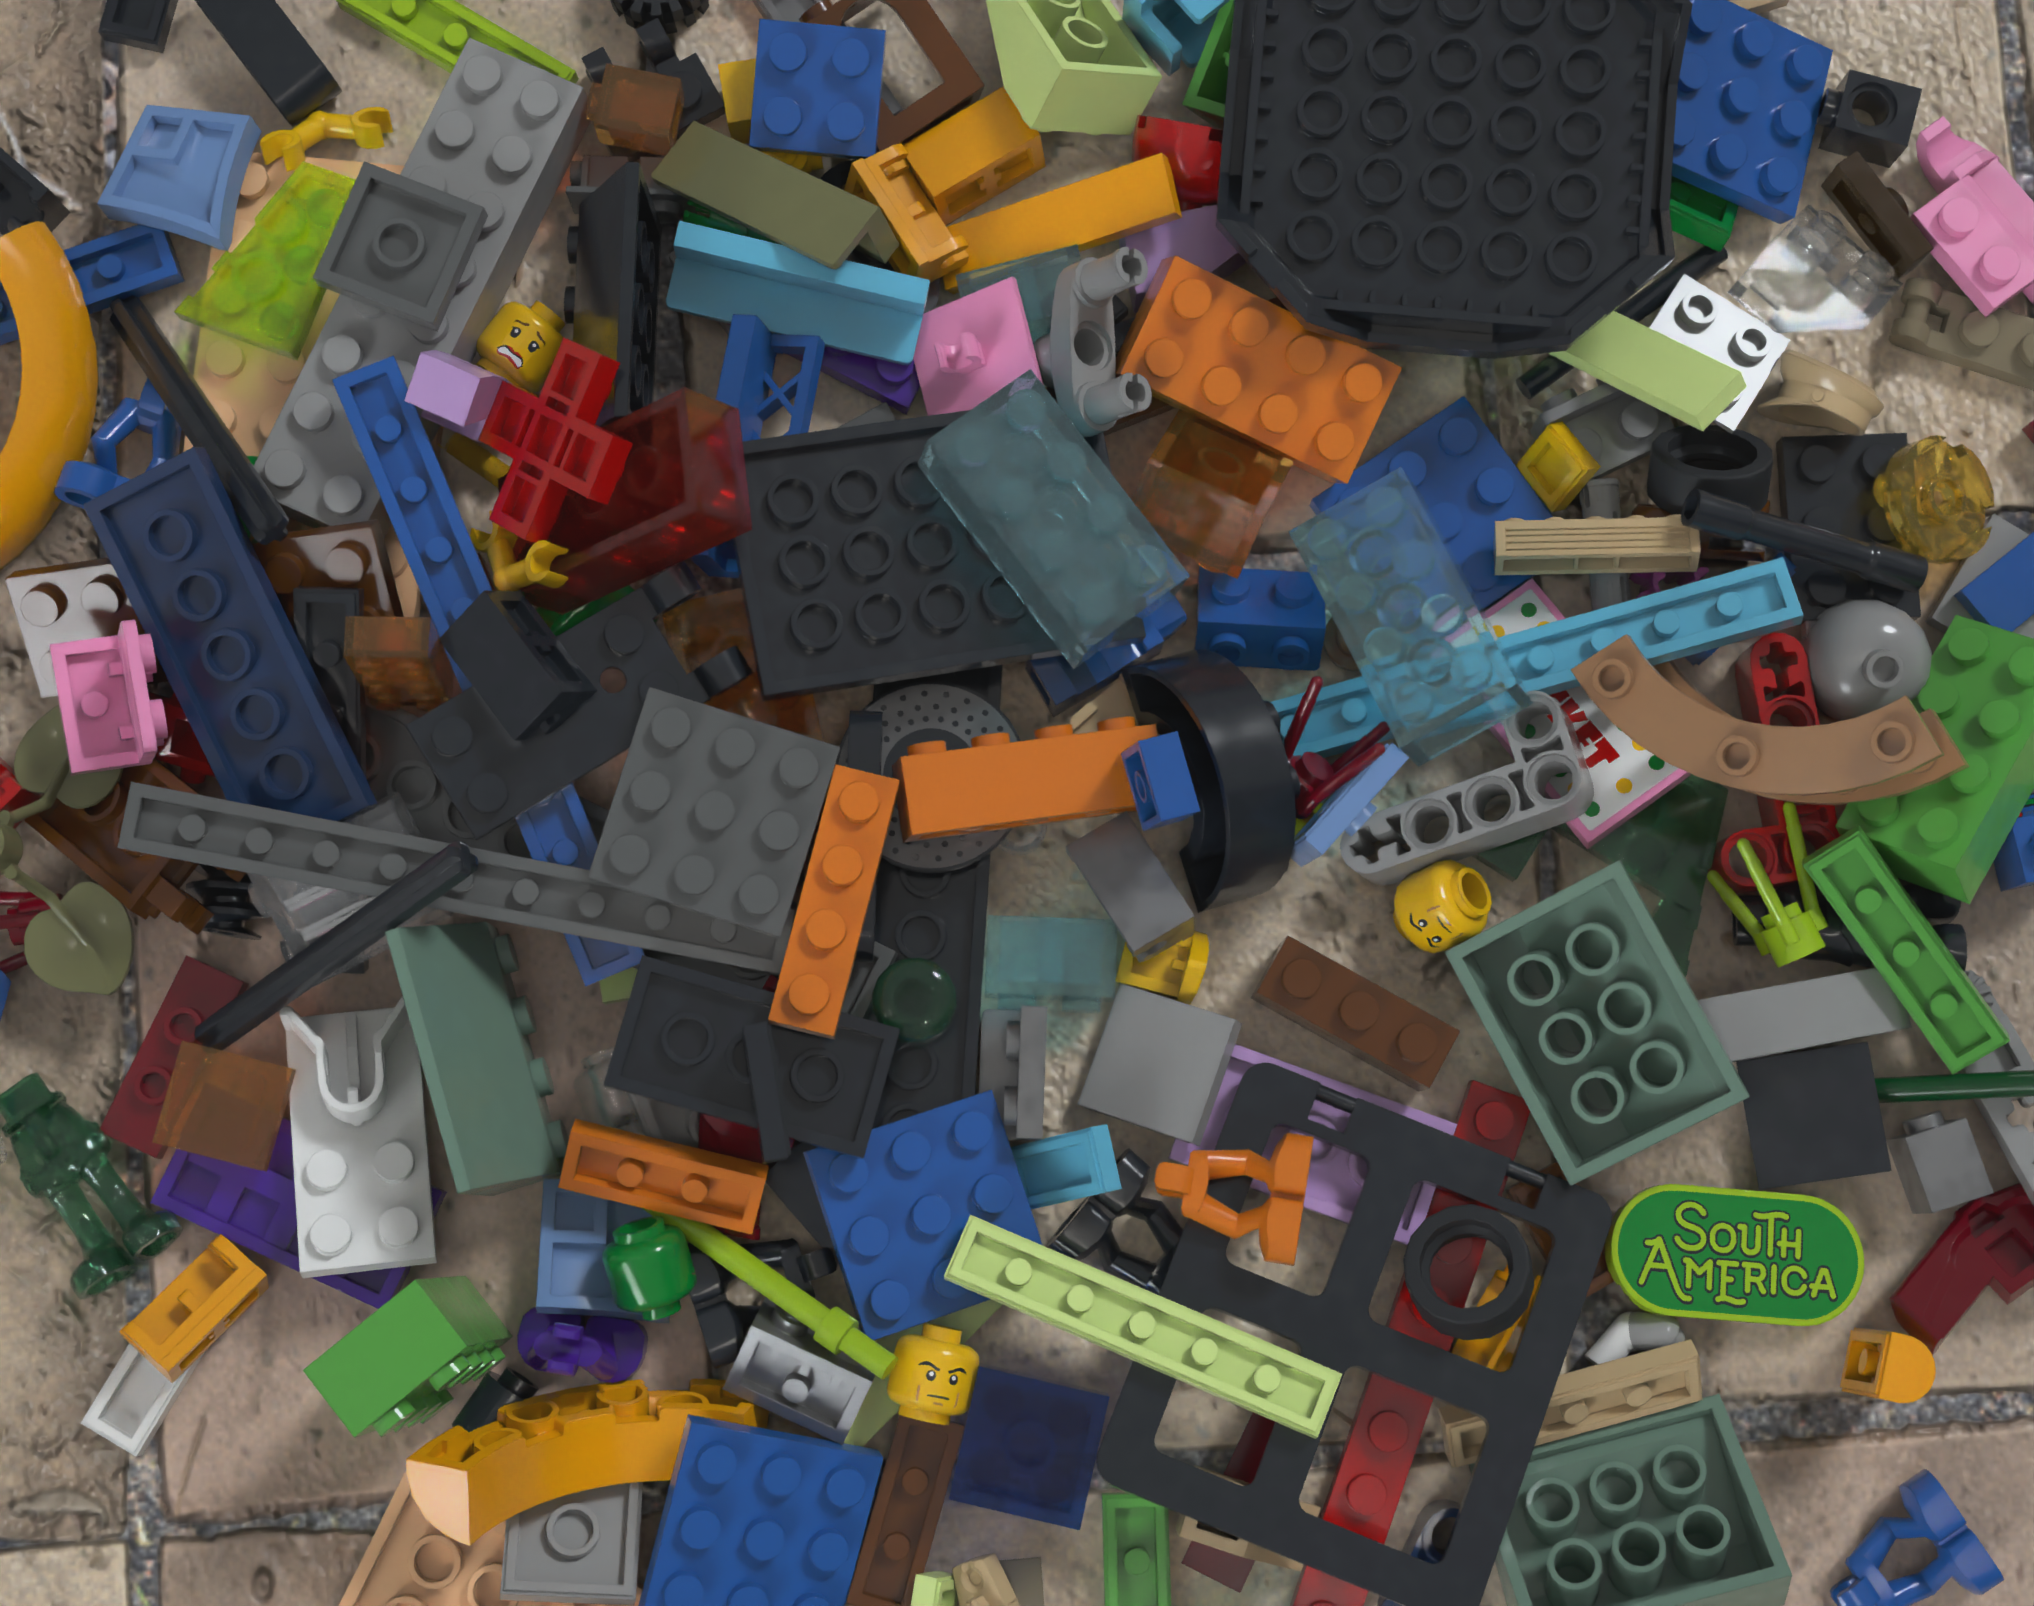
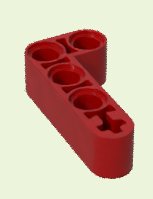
M1778 632L1764 635L1739 656L1735 664V679L1744 721L1770 725L1771 715L1780 714L1786 717L1793 727L1820 725L1807 655L1803 645L1795 637ZM1766 657L1769 664H1779L1781 672L1775 676L1772 669H1762L1760 660ZM1773 691V697L1777 698L1767 702L1765 696ZM1756 795L1762 827L1738 831L1715 844L1710 849L1706 858L1707 874L1711 870L1717 871L1736 894L1758 891L1752 877L1747 878L1736 874L1729 863V853L1732 847H1737V841L1740 838H1746L1760 859L1774 889L1786 884L1797 883L1798 879L1783 812V804L1786 801ZM1796 805L1803 837L1814 846L1816 851L1840 836L1835 826L1837 824L1835 805Z

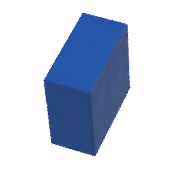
M1178 731L1138 741L1121 753L1143 831L1177 823L1200 812Z

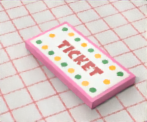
M1530 579L1432 648L1431 656L1566 618L1537 583ZM1582 686L1549 695L1556 700L1572 721L1593 782L1594 796L1590 807L1583 815L1566 822L1586 849L1592 847L1691 776L1690 773L1666 763L1634 742L1606 717L1589 698ZM1506 707L1479 714V718L1514 759L1504 730L1503 717ZM1540 714L1532 718L1525 730L1526 738L1539 739L1546 735L1553 723L1552 715ZM1565 772L1551 777L1546 784L1545 798L1553 800L1565 796L1572 787V774Z

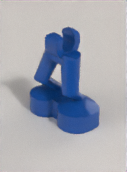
M148 378L140 399L135 400L126 397L121 400L117 408L91 437L95 464L82 461L65 462L54 489V493L59 499L84 509L83 504L131 480L118 475L116 446L135 429L152 434V460L146 471L179 455L182 429Z
M1923 1469L1898 1486L1904 1508L1911 1518L1880 1517L1851 1555L1846 1558L1845 1563L1852 1575L1835 1584L1830 1589V1594L1837 1606H1910L1934 1595L1951 1577L1957 1584L1975 1595H1983L2004 1581V1577L1977 1536L1966 1526L1967 1523L1942 1485L1931 1472ZM1926 1537L1933 1542L1938 1557L1920 1572L1887 1581L1878 1570L1896 1539Z

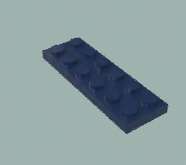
M192 447L83 504L145 634H151L154 652L226 799L338 822L377 804L378 802L205 447Z

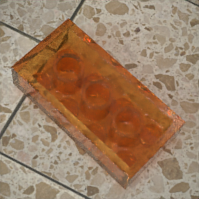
M346 616L343 657L372 706H376L377 709L383 711L400 710V706H416L418 710L429 712L453 698L454 671L443 645L438 640L440 637L430 617Z

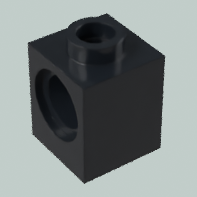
M1850 69L1836 89L1827 88L1822 96L1816 124L1824 126L1818 149L1847 157L1858 151L1866 162L1890 168L1908 146L1922 89ZM1852 109H1861L1869 113L1874 120L1875 126H1867L1860 123L1855 118Z

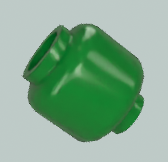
M660 1216L640 1218L616 1228L612 1232L614 1239L602 1252V1259L617 1307L628 1312H641L643 1319L648 1321L662 1319L678 1312L681 1309L680 1300L686 1297L697 1283V1276L683 1231L677 1226L664 1224L663 1217Z

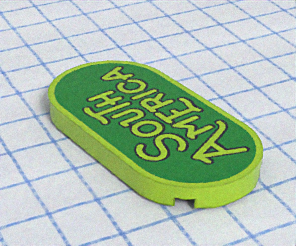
M1682 1184L1652 1186L1633 1195L1634 1197L1618 1209L1612 1218L1605 1241V1259L1608 1271L1616 1285H1620L1623 1292L1631 1298L1629 1300L1649 1313L1672 1317L1785 1326L1818 1325L1832 1320L1846 1310L1856 1297L1864 1274L1863 1247L1858 1233L1850 1220L1829 1202L1802 1194Z

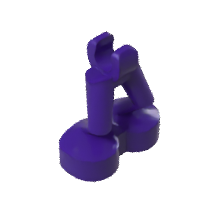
M533 1307L522 1317L517 1340L518 1351L522 1359L535 1370L574 1377L578 1366H580L599 1381L615 1383L630 1378L639 1370L647 1352L648 1335L644 1326L632 1319L592 1316L588 1319L585 1328L584 1315L537 1313L536 1307Z

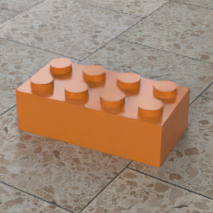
M1176 255L1161 260L1116 357V378L1125 373L1140 374L1147 379L1151 387L1152 397L1329 483L1348 484L1402 367L1362 347L1304 329L1291 312Z

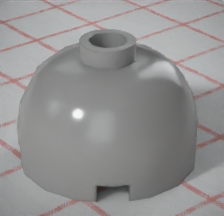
M1850 599L1829 607L1816 618L1818 621L1811 627L1807 638L1803 637L1801 640L1808 659L1816 707L1825 715L1839 721L1856 718L1875 711L1905 695L1912 701L1919 695L1920 690L1926 684L1930 675L1932 651L1924 631L1906 612L1882 601Z

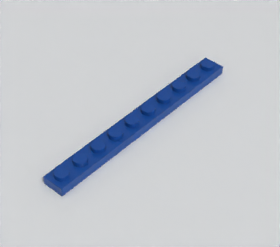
M393 355L332 379V382L437 633L441 637L484 590H493L415 405L404 401L408 387ZM445 649L463 692L473 685ZM574 783L515 817L532 859L590 870L599 843ZM563 933L585 986L640 964L642 955L645 956L643 948Z

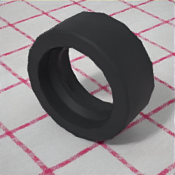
M1691 425L1675 427L1662 432L1652 442L1647 478V495L1657 507L1671 514H1681L1687 495L1695 488L1747 503L1753 509L1760 511L1768 501L1773 467L1772 449L1762 439L1739 429H1735L1731 434L1718 425H1709L1703 432Z
M1474 1204L1447 1207L1427 1217L1410 1236L1403 1258L1405 1283L1422 1319L1441 1334L1462 1340L1491 1338L1512 1327L1528 1308L1534 1288L1533 1268L1528 1245L1516 1225L1496 1210ZM1478 1237L1489 1240L1501 1249L1507 1260L1509 1275L1504 1290L1497 1298L1479 1307L1459 1308L1447 1304L1437 1296L1431 1285L1429 1270L1433 1257L1443 1246L1457 1239Z

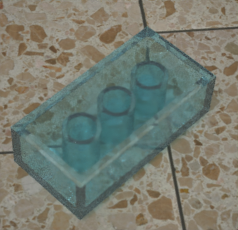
M1031 369L927 440L917 465L983 549L1023 604L1029 609L1046 634L1052 639L1073 669L1172 599L1190 577L1189 573Z
M1402 467L1288 531L1399 748L1418 767L1534 704L1424 498Z

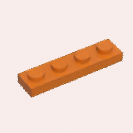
M835 764L768 1018L769 1024L835 1039L900 787V780Z

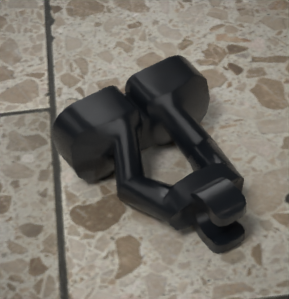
M1128 1148L1116 1159L1122 1189L1086 1197L1061 1224L1047 1246L1078 1261L1086 1258L1097 1249L1104 1271L1158 1295L1183 1229L1162 1201L1141 1197L1148 1183L1151 1167ZM1127 1214L1146 1221L1164 1252L1156 1263L1121 1251L1112 1232L1113 1220L1116 1217Z
M793 1238L739 1244L772 1269H784L786 1279L813 1298L816 1295L811 1281L836 1271L837 1263L833 1252L829 1248H822L802 1255L798 1242ZM687 1243L697 1276V1283L689 1294L714 1368L718 1369L735 1362L745 1341L743 1327L751 1328L761 1305H735L728 1300L726 1295L728 1286L737 1276L691 1243Z

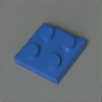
M759 19L749 146L758 151L857 160L860 158L866 159L876 154L886 30Z

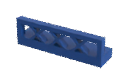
M733 314L684 553L708 576L739 578L724 499L723 483L716 455L717 446L720 444L762 439L760 436L763 422L783 406L791 415L789 431L783 436L809 432L824 355L825 342L820 336L772 334L757 315ZM776 355H803L800 372L779 388L772 379ZM771 389L774 393L768 397L769 390ZM795 397L794 406H793V405L791 404L790 400Z

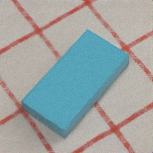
M1108 1124L1093 1126L1011 1147L1031 1210L1122 1189Z

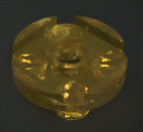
M1935 435L1906 444L1896 451L1888 463L1886 472L1878 475L1875 479L1873 489L1875 499L1884 508L1888 524L1894 536L1902 545V550L1924 556L1928 563L1942 565L1970 557L1985 545L1992 526L1983 529L1985 510L1994 507V492L1983 464L1972 450L1963 444L1952 447L1947 442L1942 441L1946 437ZM1939 491L1943 499L1938 507L1934 499V492Z

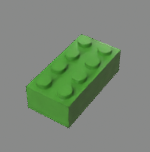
M1955 615L1932 655L1930 675L1926 684L1920 690L1919 695L1911 702L1919 714L1929 708L1936 712L1970 767L1938 783L1905 795L1848 803L1835 826L1841 836L1859 824L1897 878L1970 904L2034 789V639Z
M466 1276L415 1279L303 1369V1372L354 1438L377 1431L383 1437L392 1430L396 1433L405 1426L411 1428L418 1422L424 1424L454 1400L448 1389L458 1383L464 1385L471 1379L475 1382L496 1367L506 1357L500 1347L513 1336Z

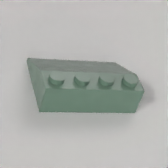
M1621 860L1445 952L1570 1186L1750 1097Z
M488 922L399 927L385 931L457 1193L495 1196L541 1182L543 1179L560 1176L569 1137L561 1119L552 1121L545 1097L554 1094L553 1081L544 1057L534 1059L528 1034L537 1032V1027L527 996L517 997L510 973L519 971V962L509 934L500 936L498 928Z
M1720 1394L1702 1398L1703 1400L1534 1446L1495 1559L1507 1606L1785 1605L1792 1573ZM1475 1463L1468 1464L1471 1474Z

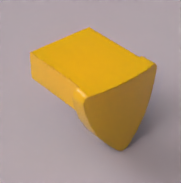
M1194 931V934L1188 939L1181 940L1158 955L1141 963L1136 956L1133 957L1125 942L1114 983L1119 985L1122 983L1190 1005L1197 994L1207 966L1209 953L1207 934Z

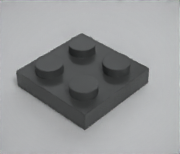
M364 161L313 275V279L320 287L438 332L488 214L483 206Z

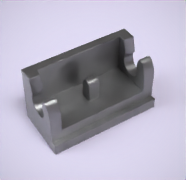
M1127 811L1066 846L1068 856L1080 870L1123 937L1133 957L1136 956L1140 963L1151 959L1194 934L1195 915Z

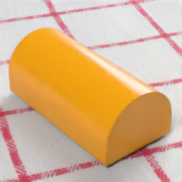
M1854 1327V1330H1851L1840 1388H1842V1392L1896 1403L1914 1402L1922 1398L1932 1387L1936 1374L1935 1361L1927 1346L1912 1336L1892 1331Z

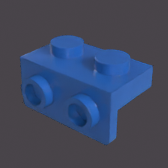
M1199 566L1194 650L1202 649L1218 653L1238 667L1307 671L1319 669L1326 631L1325 573Z

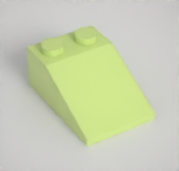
M986 0L1004 89L1019 110L1021 118L1030 129L1040 132H1083L1090 135H1131L1135 128L1137 115H1142L1163 76L1110 0Z

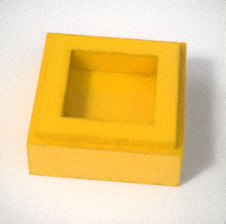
M1563 421L1550 423L1515 465L1551 512L1565 510L1601 467Z

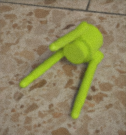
M1788 801L1783 804V812L1805 912L1802 913L1797 901L1783 907L1760 859L1746 838H1740L1737 841V848L1769 911V914L1761 917L1766 929L1762 927L1717 871L1711 870L1707 874L1708 881L1752 936L1761 956L1770 953L1777 968L1824 948L1826 945L1819 931L1828 927L1818 904L1813 879L1802 865V859L1808 855L1796 805Z

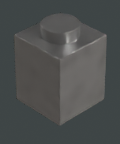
M1941 1111L1931 1112L1902 1122L1906 1133L1886 1140L1913 1214L1935 1213L1994 1193L1967 1118L1944 1121Z

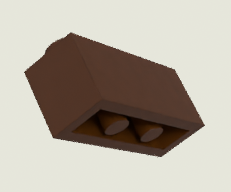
M1287 936L1280 943L1251 996V999L1418 1092L1431 1087L1460 1033V1030L1290 936Z

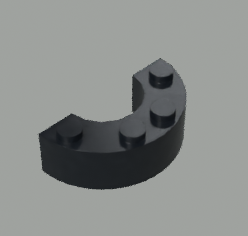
M1192 650L1121 669L1138 726L1156 724L1159 735L1178 731L1200 812L1193 815V829L1189 842L1179 851L1197 912H1204L1269 891L1278 883L1289 866L1296 828L1295 800L1300 795L1298 774L1288 762L1279 734L1281 724L1276 708L1271 702L1262 699L1255 686L1236 665L1222 655L1209 650Z

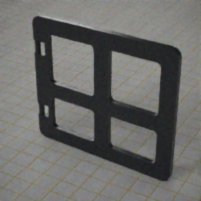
M1272 1063L1256 1064L1245 1072L1239 1083L1214 1150L1250 1149L1262 1156L1271 1130L1283 1126L1306 1136H1313L1316 1140L1359 1156L1367 1164L1366 1177L1324 1290L1318 1296H1310L1233 1265L1226 1256L1230 1237L1187 1218L1158 1295L1201 1314L1209 1309L1217 1310L1291 1340L1297 1345L1300 1356L1342 1373L1340 1382L1318 1437L1314 1439L1275 1422L1253 1481L1249 1485L1241 1486L1164 1455L1157 1450L1154 1443L1155 1435L1177 1379L1132 1361L1097 1453L1096 1465L1098 1472L1105 1482L1115 1488L1402 1606H1479L1611 1226V1209L1606 1200L1596 1192L1576 1184L1570 1186L1566 1180L1511 1161V1158L1363 1099H1356ZM1314 1100L1350 1113L1343 1133L1308 1119ZM1242 1175L1209 1180L1207 1194L1240 1213L1253 1178ZM1505 1176L1540 1189L1533 1209L1498 1195ZM1417 1183H1426L1483 1207L1496 1210L1503 1215L1545 1231L1551 1238L1552 1245L1510 1366L1504 1372L1492 1370L1376 1323L1369 1315L1370 1302L1411 1190ZM1348 1368H1360L1476 1415L1485 1422L1486 1434L1443 1557L1435 1564L1425 1562L1308 1514L1300 1506L1299 1497L1343 1376Z

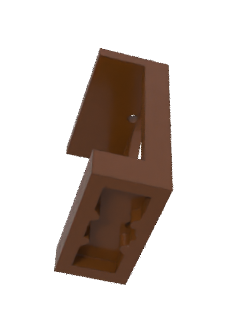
M821 0L804 12L799 21L802 23L841 26V24L876 1L887 4L897 13L944 82L895 116L881 97L877 153L895 144L902 143L904 145L980 99L985 86L927 0H839L835 4L831 0Z

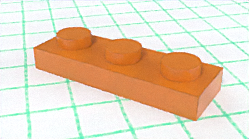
M575 1118L570 1131L558 1188L752 1235L769 1165Z

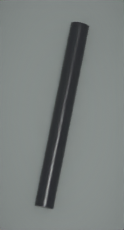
M1704 245L1629 298L1614 311L1636 322H1640L1665 303L1683 274L1697 281L1727 260L1728 254L1726 249L1723 247L1721 252H1718ZM1549 355L1518 377L1516 384L1527 399H1532L1575 367Z

